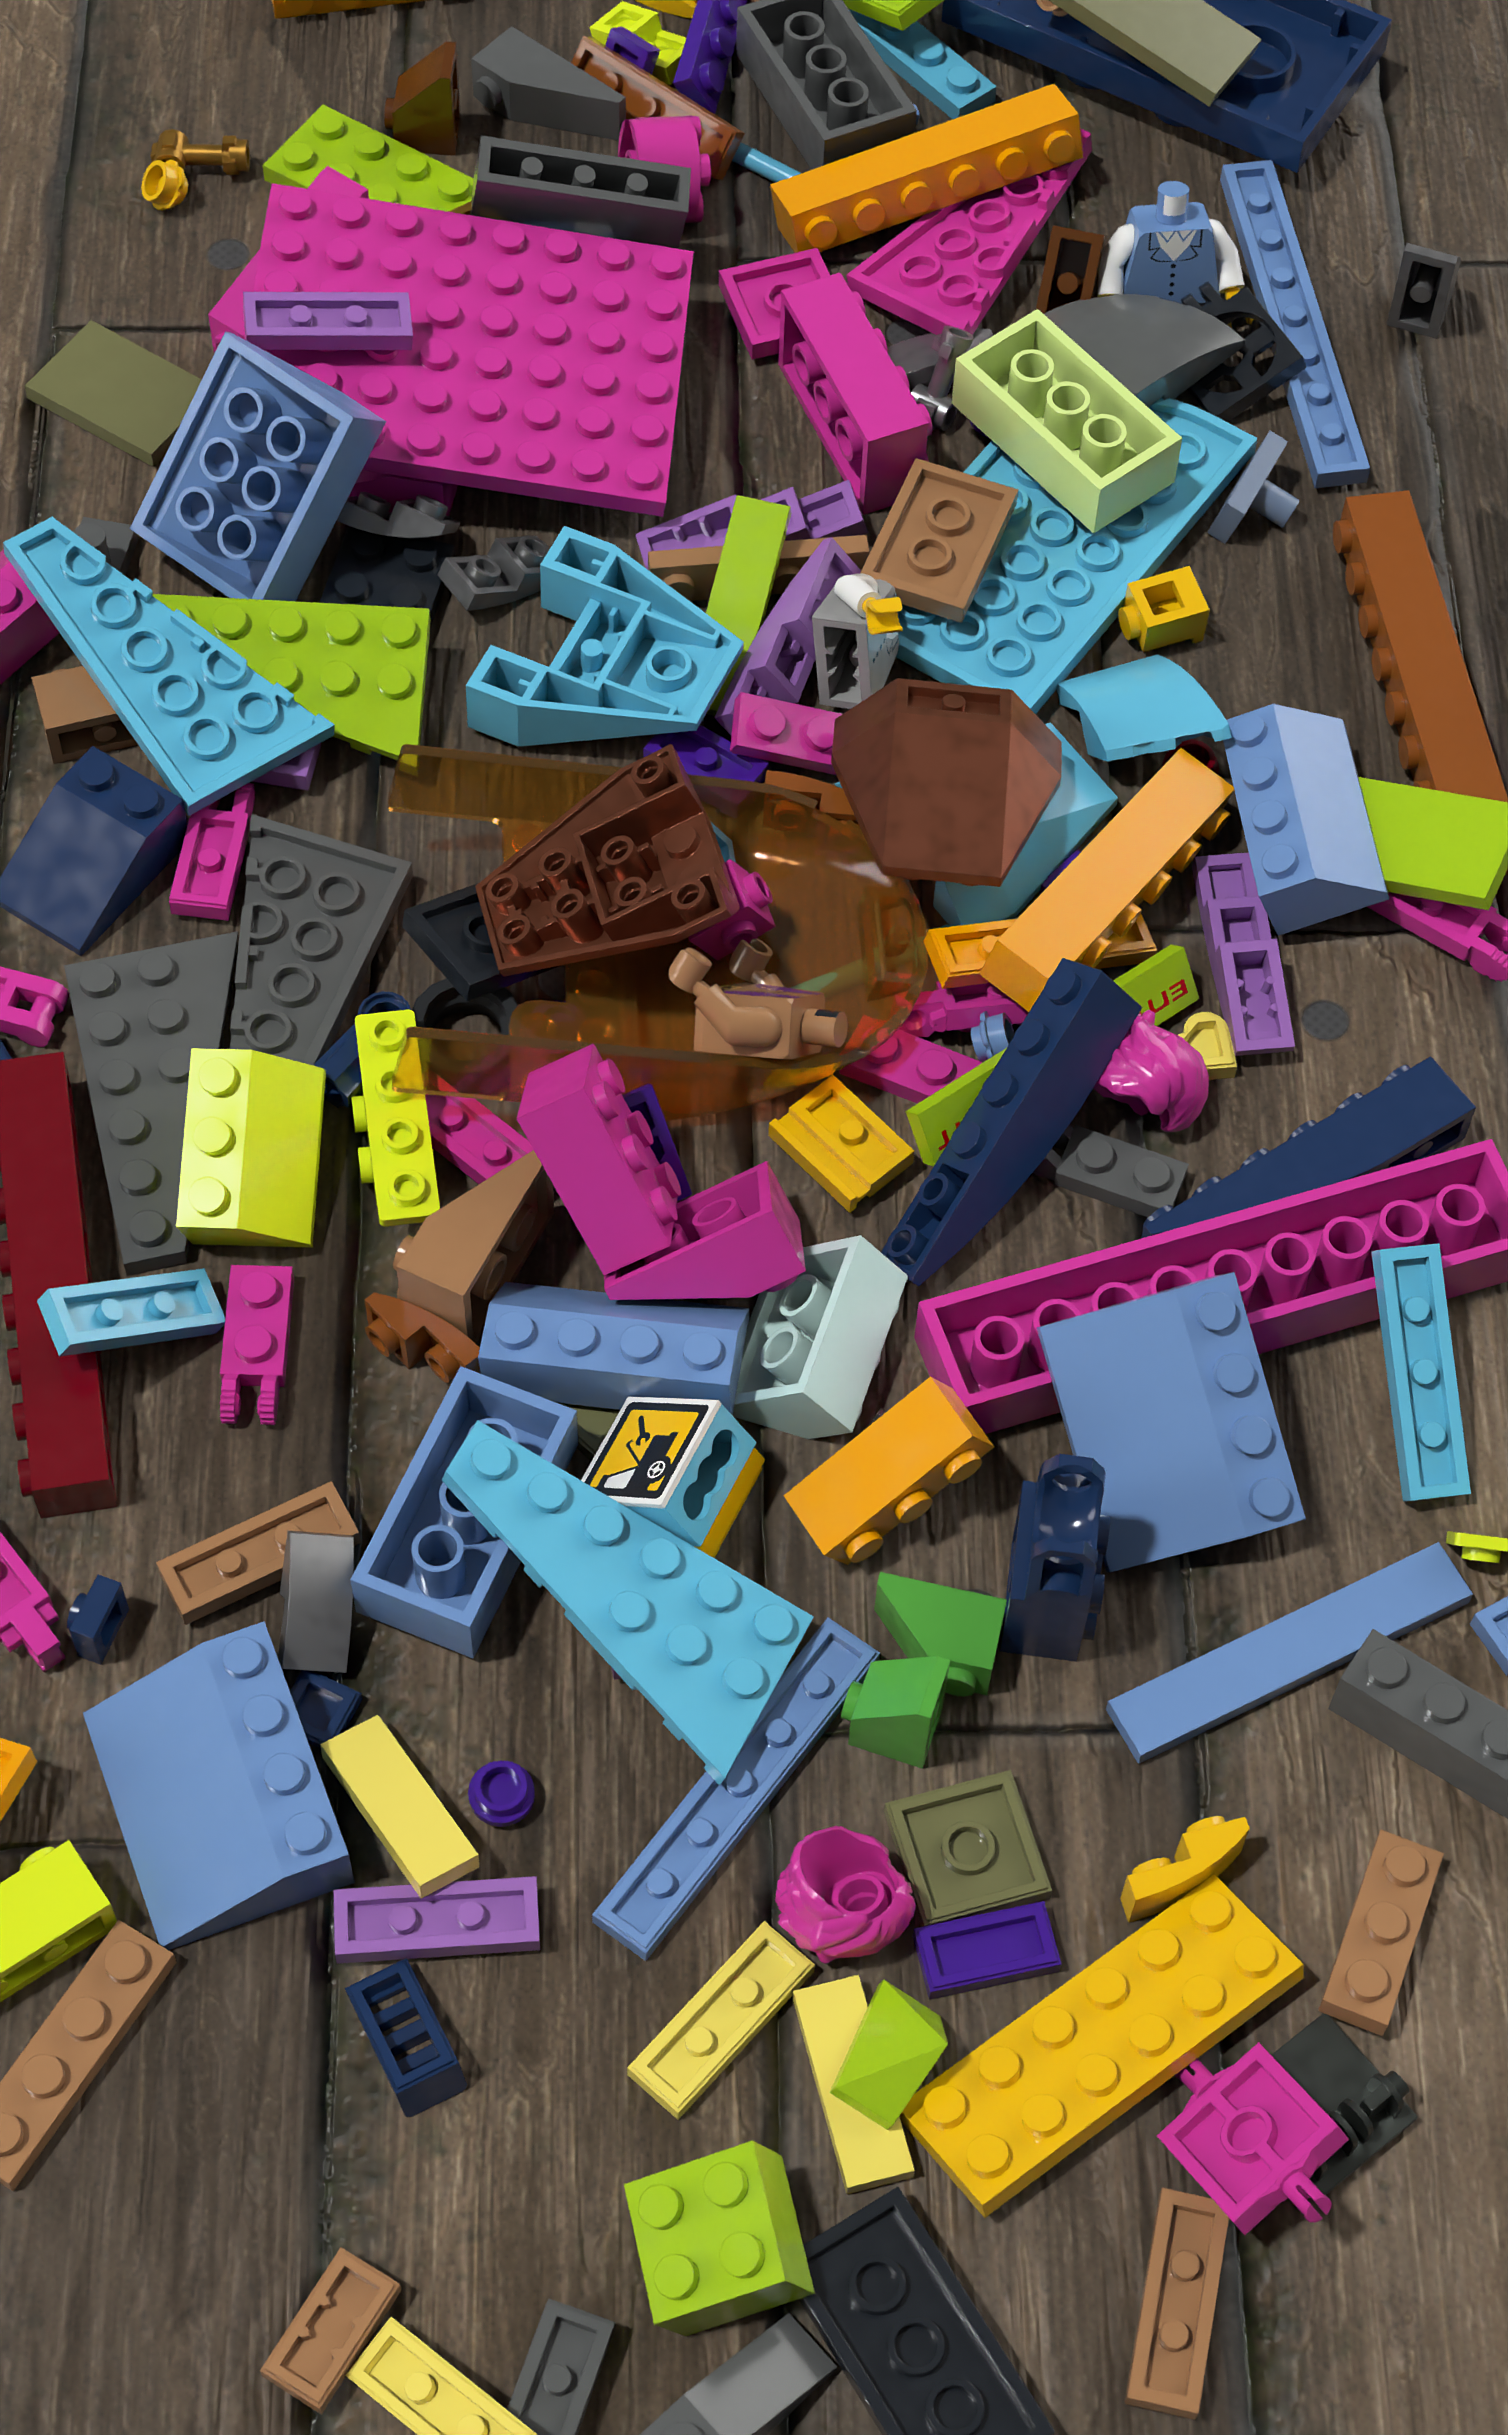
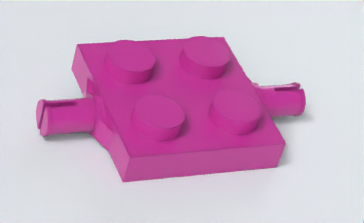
M1259 2042L1233 2066L1215 2075L1201 2063L1199 2058L1189 2064V2067L1195 2072L1194 2076L1186 2068L1175 2075L1193 2095L1190 2097L1182 2113L1165 2127L1157 2137L1244 2235L1287 2198L1291 2200L1309 2222L1315 2223L1323 2218L1307 2201L1308 2198H1311L1326 2215L1329 2213L1331 2200L1309 2178L1349 2138Z

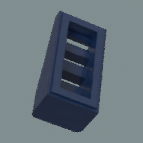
M407 1958L345 1988L349 2000L406 2117H413L461 2093L467 2088V2082L460 2064ZM405 1990L407 1991L408 1998L374 2015L372 2014L371 2007ZM416 2015L419 2016V2020L385 2037L383 2036L382 2032ZM430 2039L432 2044L397 2062L395 2061V2056Z

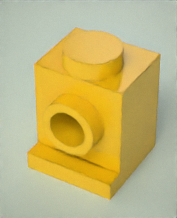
M1190 566L1128 583L1124 607L1119 608L1118 616L1125 638L1127 640L1137 638L1142 651L1146 652L1191 639L1193 643L1203 641L1210 609Z

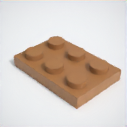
M916 458L860 574H867L874 579L890 583L895 588L896 597L900 598L903 605L962 623L1017 505L1018 489Z

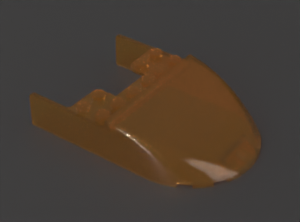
M405 744L401 747L390 787L388 810L392 812L493 822L501 828L502 859L504 863L623 767ZM688 774L709 820L732 840L735 863L750 874L757 872L764 879L772 894L773 901L768 904L776 927L757 938L767 944L773 952L764 971L768 975L776 974L787 988L822 992L825 996V1010L845 1012L848 1029L844 1044L840 1048L822 1046L820 1053L794 1059H774L694 1051L696 1005L694 1002L697 997L693 993L686 992L674 985L669 978V968L679 952L687 948H693L712 963V966L702 979L710 987L718 984L720 987L742 982H753L745 981L731 972L729 961L733 952L717 961L690 942L687 937L676 943L565 964L566 1002L532 1000L518 1005L510 1017L509 1035L422 1027L407 1028L392 1076V1090L404 1093L521 1102L528 1073L594 1043L603 1061L610 1058L616 1064L625 1085V1092L622 1095L648 1083L653 1085L665 1121L711 1115L785 1095L826 1078L872 1053L886 1043L908 1018L921 993L927 973L929 957L924 944V938L927 934L926 924L919 901L907 879L881 875L862 830L856 823L849 819L844 825L828 814L815 809L818 803L817 800L770 784Z

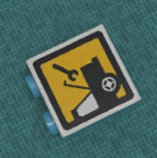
M627 1397L581 1481L692 1546L701 1547L757 1442L719 1400Z

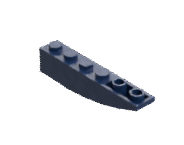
M1062 958L1053 974L1047 980L1044 989L1023 1023L1016 1030L1007 1049L984 1082L981 1091L958 1128L952 1134L944 1151L921 1184L918 1193L881 1251L884 1256L908 1275L907 1282L919 1287L960 1251L1017 1192L1044 1160L1081 1109L1111 1060L1113 1052L1119 1047L1143 1008L1103 971Z
M1431 1056L1411 1068L1409 1065L1400 1066L1391 1072L1378 1088L1366 1095L1358 1092L1349 1096L1337 1107L1335 1113L1318 1123L1315 1120L1303 1123L1293 1131L1286 1142L1271 1151L1267 1148H1262L1254 1152L1242 1163L1239 1170L1221 1179L1219 1176L1208 1179L1195 1190L1191 1198L1173 1208L1172 1205H1165L1159 1208L1144 1222L1141 1238L1440 1154L1465 1139L1476 1106Z

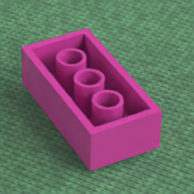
M840 272L781 290L778 360L781 371L844 481H850L862 514L865 515L893 506L915 459L928 461L926 453L927 436L932 434V422L927 408L924 404H917L910 392L909 381L904 369L900 365L895 367L888 355L883 333L879 328L873 329L866 317L865 306L860 294L857 291L851 292Z

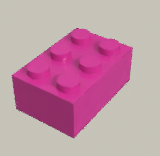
M593 1043L528 1073L516 1119L603 1275H606L671 1245L674 1221L678 1219L676 1205L677 1198L681 1195V1188L672 1167L667 1162L659 1164L650 1147L653 1144V1136L646 1119L638 1110L632 1113L624 1100L622 1093L625 1092V1085L616 1064L610 1058L603 1061Z

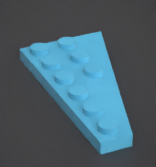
M50 517L3 542L4 554L170 791L183 799L185 812L188 816L334 736L335 725L321 714L318 713L315 716L294 701V694L279 683L273 685L247 666L245 658L180 610L172 611L153 597V591L136 578L132 581L106 562L104 554L55 518Z
M477 1420L445 1471L442 1481L494 1538L500 1537L523 1562L525 1573L539 1588L544 1586L566 1610L564 1613L566 1618L632 1690H639L664 1717L665 1720L662 1723L678 1741L682 1738L704 1761L706 1772L720 1785L728 1774L814 1616Z

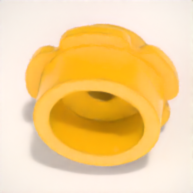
M156 160L152 162L146 169L142 179V195L147 201L152 202L157 210L172 209L175 205L180 204L187 194L188 180L184 169L179 167L178 162L174 160L166 162Z

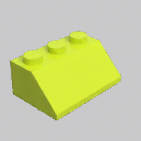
M191 1048L176 1227L192 1244L313 1248L326 1079L324 1068L255 1050Z

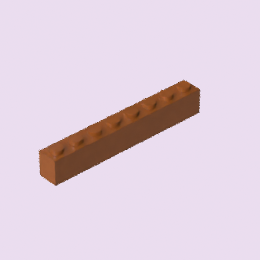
M1410 491L1346 497L1341 519L1335 521L1333 525L1334 547L1337 553L1344 554L1347 563L1345 573L1347 589L1351 596H1357L1359 602L1358 620L1360 632L1363 638H1370L1373 648V675L1376 681H1383L1385 687L1386 717L1390 725H1396L1400 736L1398 751L1402 768L1404 770L1410 769L1414 782L1413 786L1508 802L1507 793Z

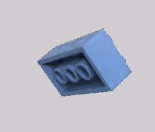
M460 1366L350 1581L357 1613L474 1658L521 1560L500 1537L494 1538L442 1481L445 1471L477 1420L566 1471L578 1446L577 1410Z

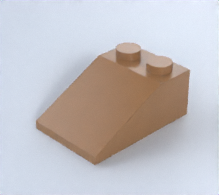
M534 1150L426 1217L415 1237L408 1235L404 1238L394 1257L393 1269L397 1271L399 1286L397 1298L437 1315L456 1327L475 1343L478 1342L484 1331L490 1301L505 1282H513L555 1213L553 1184Z

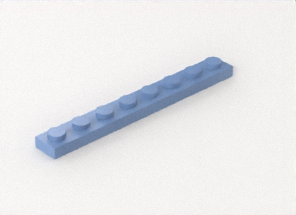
M1265 160L1222 165L1220 182L1256 299L1301 353L1307 367L1285 382L1283 387L1314 488L1367 483L1370 466L1273 161ZM1273 345L1271 348L1275 357L1276 346Z

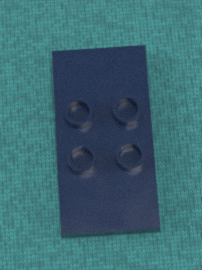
M944 0L942 9V22L1064 73L1070 81L1080 87L1101 89L1153 111L1161 121L1169 125L1190 127L1260 158L1272 160L1274 164L1295 173L1299 172L1386 51L1392 19L1346 0H1203L1262 39L1256 52L1209 107L1070 14L1056 16L1052 11H1045L1040 8L1036 0Z

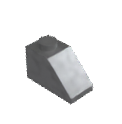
M1407 243L1402 257L1387 325L1437 339L1453 294L1462 258Z

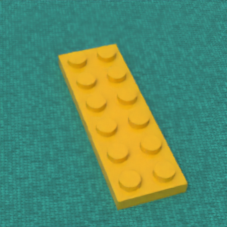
M1213 1874L916 2092L900 2114V2121L981 2215L986 2218L1304 1978V1964Z

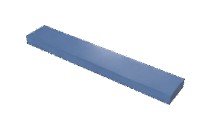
M1437 1542L1109 1700L1106 1711L1135 1760L1140 1764L1353 1660L1372 1629L1394 1640L1468 1604L1473 1593L1441 1544Z
M827 1618L780 1677L723 1782L718 1785L707 1772L702 1775L592 1914V1923L647 1961L842 1711L851 1682L856 1681L863 1684L870 1663L880 1661V1652L830 1618Z

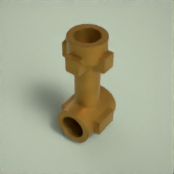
M168 129L160 134L158 142L153 143L150 155L151 163L156 160L163 162L174 160L184 170L185 165L223 166V172H226V175H239L240 171H249L250 168L248 139H239L236 136L223 135L222 144H189V140L184 133L179 130Z

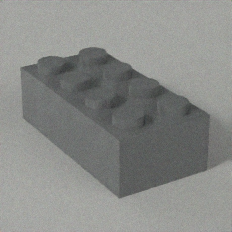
M759 0L737 7L736 54L811 170L915 133L917 110L843 0Z

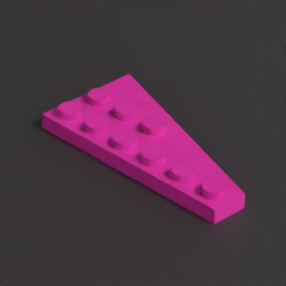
M1080 128L1083 158L923 215L847 274V282L851 292L857 291L861 298L935 335L941 334L944 326L956 327L973 335L1091 153V133Z

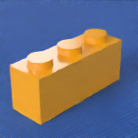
M930 1376L783 1496L824 1556L847 1565L851 1562L857 1563L878 1551L883 1544L882 1537L900 1522L908 1523L923 1515L933 1503L931 1498L949 1483H959L973 1475L982 1464L981 1457L993 1449L994 1446L954 1389Z

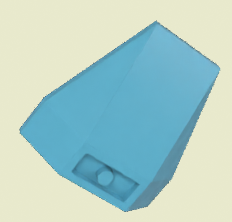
M1046 723L1045 725L1062 742L1060 786L1000 887L985 885L966 886L955 882L936 881L933 907L950 927L1015 919L1041 890V884L1078 849L1117 805L1118 797L1052 723ZM840 781L835 783V786L842 788Z

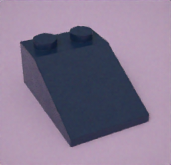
M92 746L55 784L0 877V907L79 956H82L181 851L188 825L183 799Z

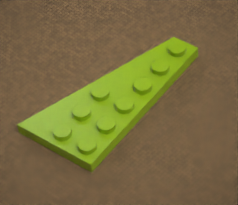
M153 594V597L172 611L180 610L245 658L247 666L271 684L279 683L294 694V701L316 716L319 713L335 725L333 737L349 742L353 749L370 755L374 751L398 760L399 765L418 772L431 621L429 609Z

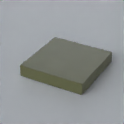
M1011 1770L885 1803L884 1814L905 1879L910 1883L913 1890L911 1896L916 1904L915 1910L921 1927L1050 1899L1052 1889Z

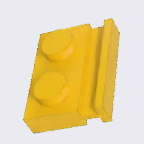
M833 1074L790 1106L785 1116L779 1120L775 1118L769 1122L768 1136L849 1213L856 1208L860 1200L865 1196L871 1197L912 1165L914 1161L915 1151Z

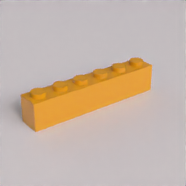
M1051 84L770 184L778 229L794 253L818 248L819 252L1081 159L1083 158L1079 113L1055 84Z
M1180 748L997 939L979 975L1029 1012L1062 958L1094 968L1110 948L1112 942L1108 938L1113 932L1122 938L1140 916L1142 909L1138 907L1143 900L1150 905L1155 903L1172 880L1168 873L1173 868L1182 873L1201 849L1202 845L1198 841L1202 836L1208 841H1212L1220 832L1231 815L1224 807L1234 792V787L1184 749Z

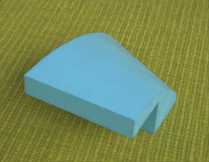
M1158 654L1061 681L1057 684L1060 705L1079 711L1088 755L1107 762L1147 753L1173 750L1182 741L1203 735L1213 738L1215 742L1231 738L1229 723L1202 686L1182 667Z

